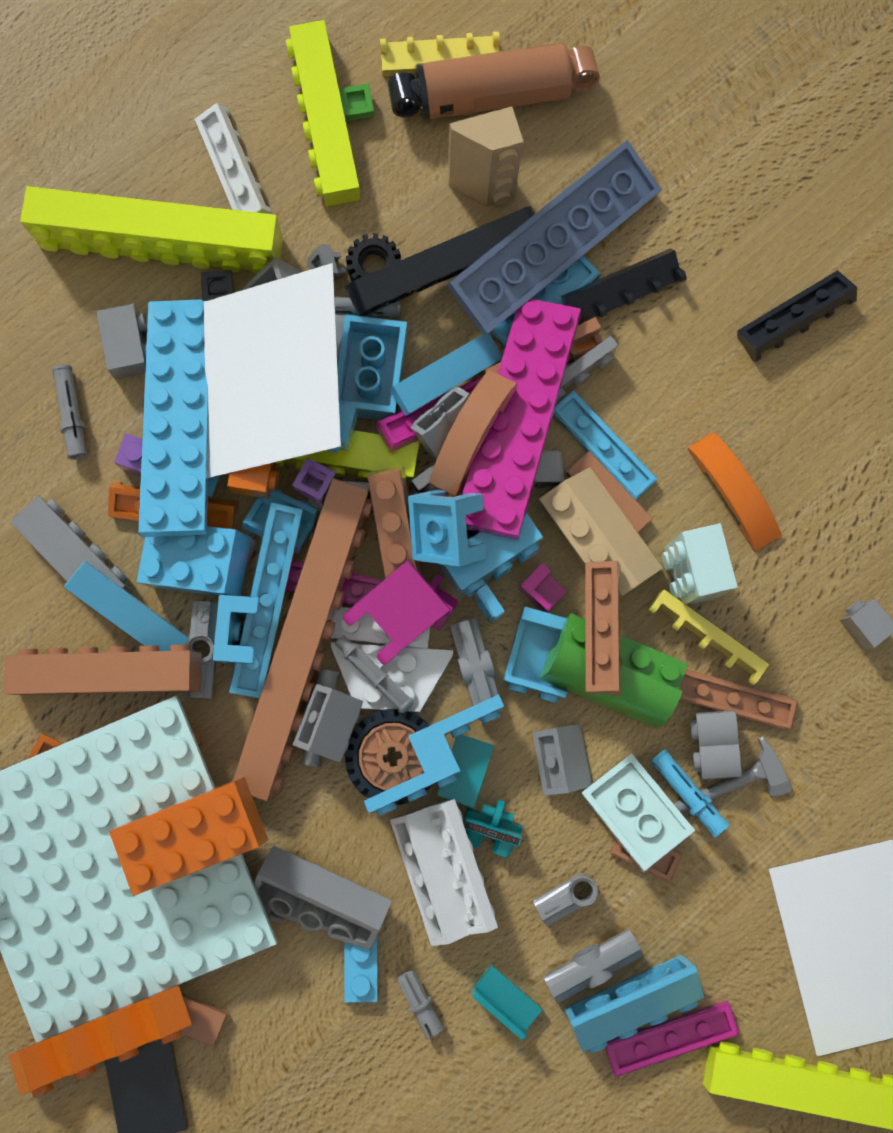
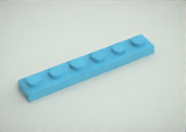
M273 502L270 503L250 597L260 598V605L256 614L246 613L239 646H251L254 648L255 662L254 664L235 663L229 693L260 698L266 681L303 509Z

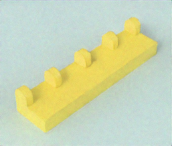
M499 31L493 32L492 36L473 37L472 33H466V38L443 39V35H436L435 40L413 41V37H407V41L387 42L386 38L380 39L383 77L394 76L402 72L415 75V64L500 52Z
M666 590L659 592L652 601L648 611L654 614L660 609L676 620L672 626L676 631L683 625L702 639L698 644L700 648L704 650L709 644L728 657L724 664L725 666L731 668L736 663L749 672L751 676L748 682L753 686L769 666L766 661Z

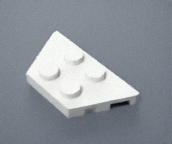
M331 642L332 651L350 695L363 701L361 709H397L378 689L373 687V684L349 660L344 659V653L335 645V642ZM358 644L359 648L384 673H387L392 681L410 698H413L414 703L408 710L409 712L420 713L453 657V650L405 647L391 661L383 665L376 656L384 646Z

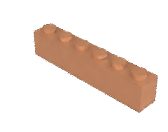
M170 645V651H159V646H139V652H129V647L112 646L109 647V653H98V648L79 647L78 653L68 654L67 648H48V654H38V649H18V655H5L4 694L69 695L201 692L202 653L190 651V645Z

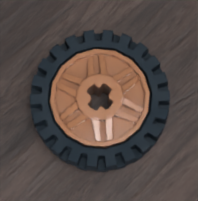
M398 709L381 710L364 718L352 731L348 749L345 752L346 770L355 788L369 799L423 774V768L408 736L429 727V725L414 713L409 711L399 713ZM395 747L396 752L401 751L402 758L397 760V766H391L390 762L386 763L384 760V755L389 754V748ZM405 797L401 800L396 801L395 804H406L409 801L408 798Z

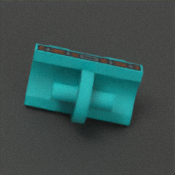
M498 799L495 808L483 804L481 812L468 808L463 825L473 847H480L483 836L495 839L492 852L505 858L509 857L514 846L519 847L522 839L523 825L512 822L514 814L503 811L505 801Z

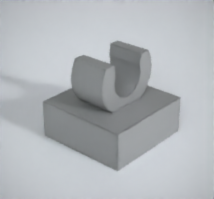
M319 245L306 259L309 270L333 263L334 279L340 278L346 272L345 268H337L336 262L342 256L338 252H332L330 245Z

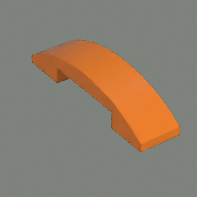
M715 432L688 447V451L703 474L708 473L740 522L738 528L754 552L782 536L768 504L753 479L735 454Z

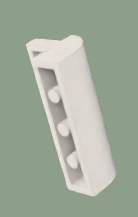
M455 799L441 801L390 820L431 946L447 945L468 935L487 933L498 928L495 920V911L489 902L484 887V878L478 869L473 854V846L467 837L462 822V813L457 807Z

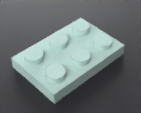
M630 754L581 793L643 873L695 832L694 828L633 754Z

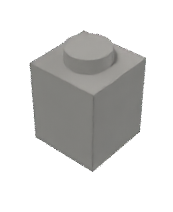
M875 598L865 602L861 599L857 600L845 610L848 615L840 620L863 650L875 648L893 634V621Z

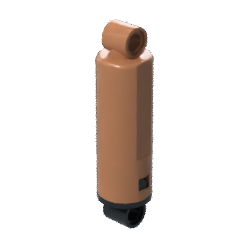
M560 42L415 64L416 77L407 72L398 73L389 79L387 86L392 111L396 116L410 117L421 111L423 121L500 110L511 106L520 107L566 100L571 96L572 88L577 91L593 88L599 82L600 75L594 51L591 47L578 46L568 52L566 45Z

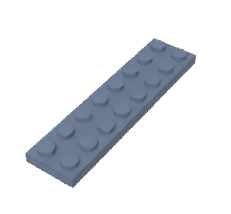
M626 140L446 286L482 335H487L661 192L662 189L630 142Z

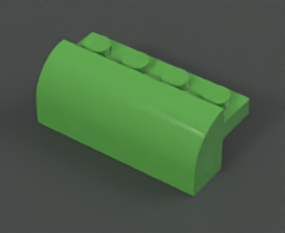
M569 614L557 645L549 651L539 679L650 727L657 728L668 721L680 700L683 691L679 689L687 663L621 635L622 695L587 694L585 619Z

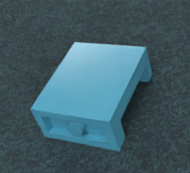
M529 607L523 608L503 682L509 684L508 690L521 694H527V690L539 692V699L557 703L558 698L566 699L568 694L566 690L539 679L549 651L558 643L566 618Z

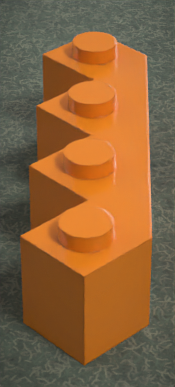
M178 985L9 1054L8 1058L20 1095L32 1092L33 1097H36L54 1089L52 1082L60 1078L75 1074L76 1080L96 1072L95 1065L102 1061L118 1057L119 1062L132 1058L139 1054L138 1047L159 1039H161L162 1044L174 1041L182 1037L181 1030L191 1026L192 1023Z

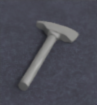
M760 736L758 742L761 751L757 756L758 762L742 772V777H730L701 792L713 800L755 780L763 779L766 781L770 796H779L791 792L792 787L777 755L767 741ZM683 799L673 803L681 814L691 810Z

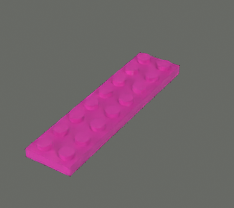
M530 299L516 310L498 374L516 382L518 386L504 412L499 411L470 466L462 495L468 493L483 494L484 509L466 515L467 529L519 540L581 316V308Z

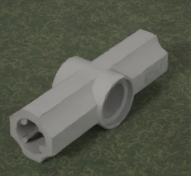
M193 601L190 637L187 645H190V651L196 652V648L200 643L208 642L210 653L202 659L201 692H184L185 698L213 699L216 661H213L218 611V603Z
M476 618L450 625L459 656L457 659L464 686L468 687L472 706L498 695L494 681L496 677L488 650H485Z
M626 929L599 945L592 944L580 950L572 957L573 960L548 972L543 978L558 1004L586 987L590 989L603 984L612 978L613 972L643 956V953L631 931Z

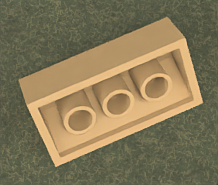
M512 106L449 123L447 180L449 187L486 206L494 203L495 205H503L511 201L512 198H515L524 141Z
M590 467L563 481L539 498L540 506L584 567L586 562H619L621 566V597L663 569Z

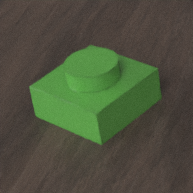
M369 83L339 88L346 122L374 117Z

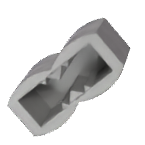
M456 387L446 393L434 408L422 414L411 427L428 454L436 460L454 421L470 396L468 392L460 387Z
M736 711L695 713L696 720H690L691 739H698L699 752H693L694 771L701 772L702 779L742 777Z

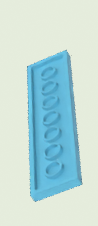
M206 301L148 302L138 530L141 537L207 535L208 384L205 372L204 302Z

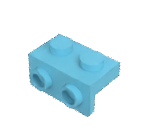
M279 489L271 490L270 499L258 497L243 521V529L263 537L271 502L303 509L294 552L300 554L316 526L318 510L305 501H298L285 495Z

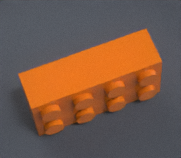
M245 777L109 831L133 896L256 849L268 841Z

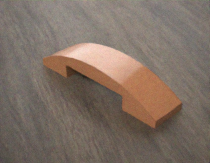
M488 370L474 388L454 421L435 462L429 484L446 491V493L454 497L459 496L466 483L470 466L499 411L504 412L518 386L516 382Z

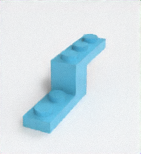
M499 694L409 735L408 737L424 773L364 800L368 813L377 811L379 816L384 815L397 808L395 802L407 797L408 801L412 802L427 795L426 787L437 783L440 789L457 781L455 774L461 772L445 735L451 733L452 737L455 738L470 731L469 724L481 719L482 723L486 724L501 716L499 710L504 709Z

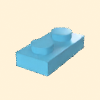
M378 935L371 949L344 942V1003L378 1002Z

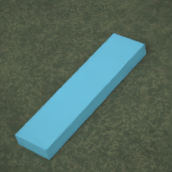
M489 333L484 336L481 335L389 389L406 416L502 359V355Z
M574 390L555 406L553 416L587 452L590 451L635 500L658 480Z
M85 560L64 585L65 589L144 646H159V651H170V645H185L189 640L187 635Z

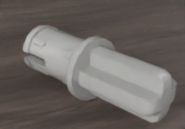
M414 971L403 973L398 977V983L410 1005L408 1008L409 1012L414 1013L426 1039L430 1038L431 1034L432 1036L437 1035L444 1029V1026L431 1004L432 997L426 995Z

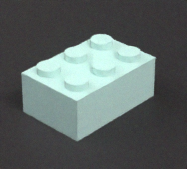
M721 523L681 532L664 547L665 552H662V562L665 570H670L673 581L670 583L671 595L685 605L689 606L714 600L738 588Z

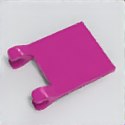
M407 560L365 597L347 610L342 618L347 625L352 626L366 612L369 613L392 640L380 649L376 656L381 664L385 665L445 615L450 608L410 561Z

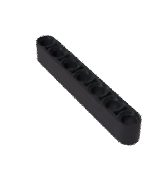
M532 206L522 208L352 281L345 286V289L358 316L370 314L459 275L534 215L535 212Z

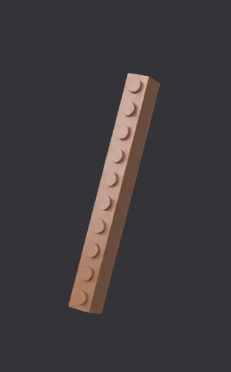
M333 478L233 781L245 777L251 795L264 801L273 799L274 795H279L283 788L285 777L281 776L285 763L289 764L295 751V746L291 745L295 732H298L304 714L301 713L305 701H310L315 688V684L311 683L315 670L320 671L324 663L325 653L322 652L325 640L329 641L335 629V622L332 621L335 609L340 610L344 602L345 591H342L345 579L351 578L355 568V561L352 560L355 548L360 549L365 537V530H362L365 518H370L373 513L371 493L368 489Z

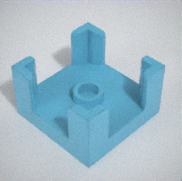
M433 490L408 496L413 560L461 567L487 559L486 544L481 543L468 547L466 515L484 509L483 494L468 493L455 497H446V491Z
M219 595L213 661L223 665L234 666L235 663L254 664V648L251 646H238V641H240L242 634V622H240V619H245L246 613L256 614L258 612V606L260 605L259 597Z

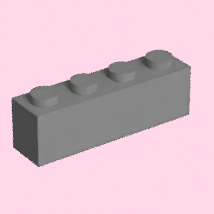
M37 496L10 521L66 581L71 578L85 560L128 593L132 590L125 583L129 579L128 576L118 566L115 565L111 568L104 561L108 557L97 544L93 543L90 546L83 539L86 535L84 530L74 521L68 523L61 516L65 511L52 498L46 501L42 497Z

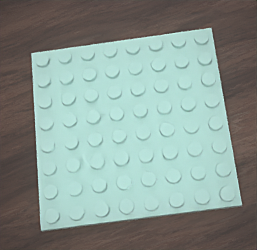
M178 695L0 771V951L36 1043L278 943L242 854L135 896L131 893L109 831L215 789Z

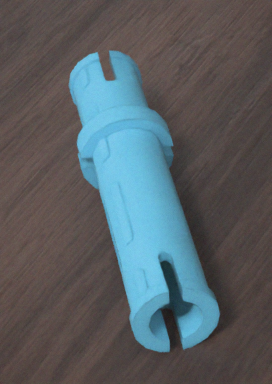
M666 749L652 759L650 763L654 765L691 809L689 813L693 817L697 816L713 835L714 839L731 826L712 805L711 802L713 800L709 796H705Z

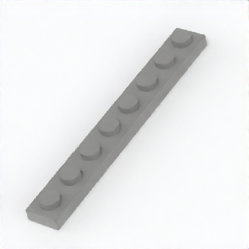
M612 336L605 339L566 368L557 402L567 394L565 390L573 384L576 387L582 385L591 377L589 372L596 367L603 369L615 359L614 354L618 344ZM435 464L411 480L412 488L415 492L424 493L437 490V487L429 484Z

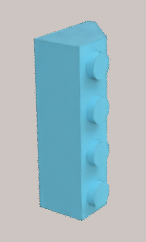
M681 954L563 1008L582 1052L589 1050L590 1053H594L604 1049L608 1045L607 1041L618 1036L620 1039H626L635 1035L638 1032L637 1028L647 1023L653 1026L668 1019L667 1014L678 1009L680 1012H685L695 1008L698 1005L697 1001L705 997L695 965Z

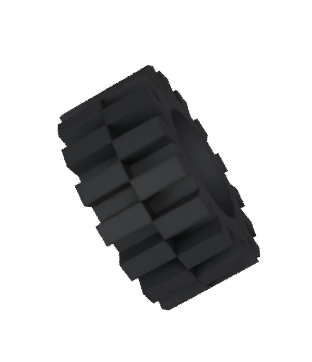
M373 233V238L369 239L368 234L362 235L363 240L361 242L358 238L353 241L354 247L350 246L348 255H346L347 271L351 282L370 274L363 269L362 263L371 254L382 256L386 261V266L400 261L401 254L399 249H396L395 242L392 240L389 243L388 237L383 235L382 239H379L378 233Z

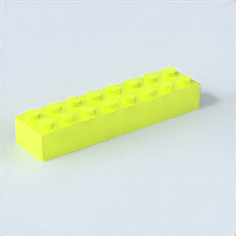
M26 186L20 220L38 246L47 251L56 252L58 249H67L79 255H87L89 252H93L113 259L119 256H127L139 262H148L149 259L161 260V262L168 265H179L180 262L191 264L200 269H208L210 266L222 267L223 270H232V272L249 270L254 274H258L274 257L281 260L284 240L277 215L30 186Z

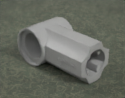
M579 872L572 875L566 882L533 899V903L547 927L575 910L594 903L598 896V888L590 875ZM586 881L591 885V891L587 896L578 897L573 893V888L578 882Z

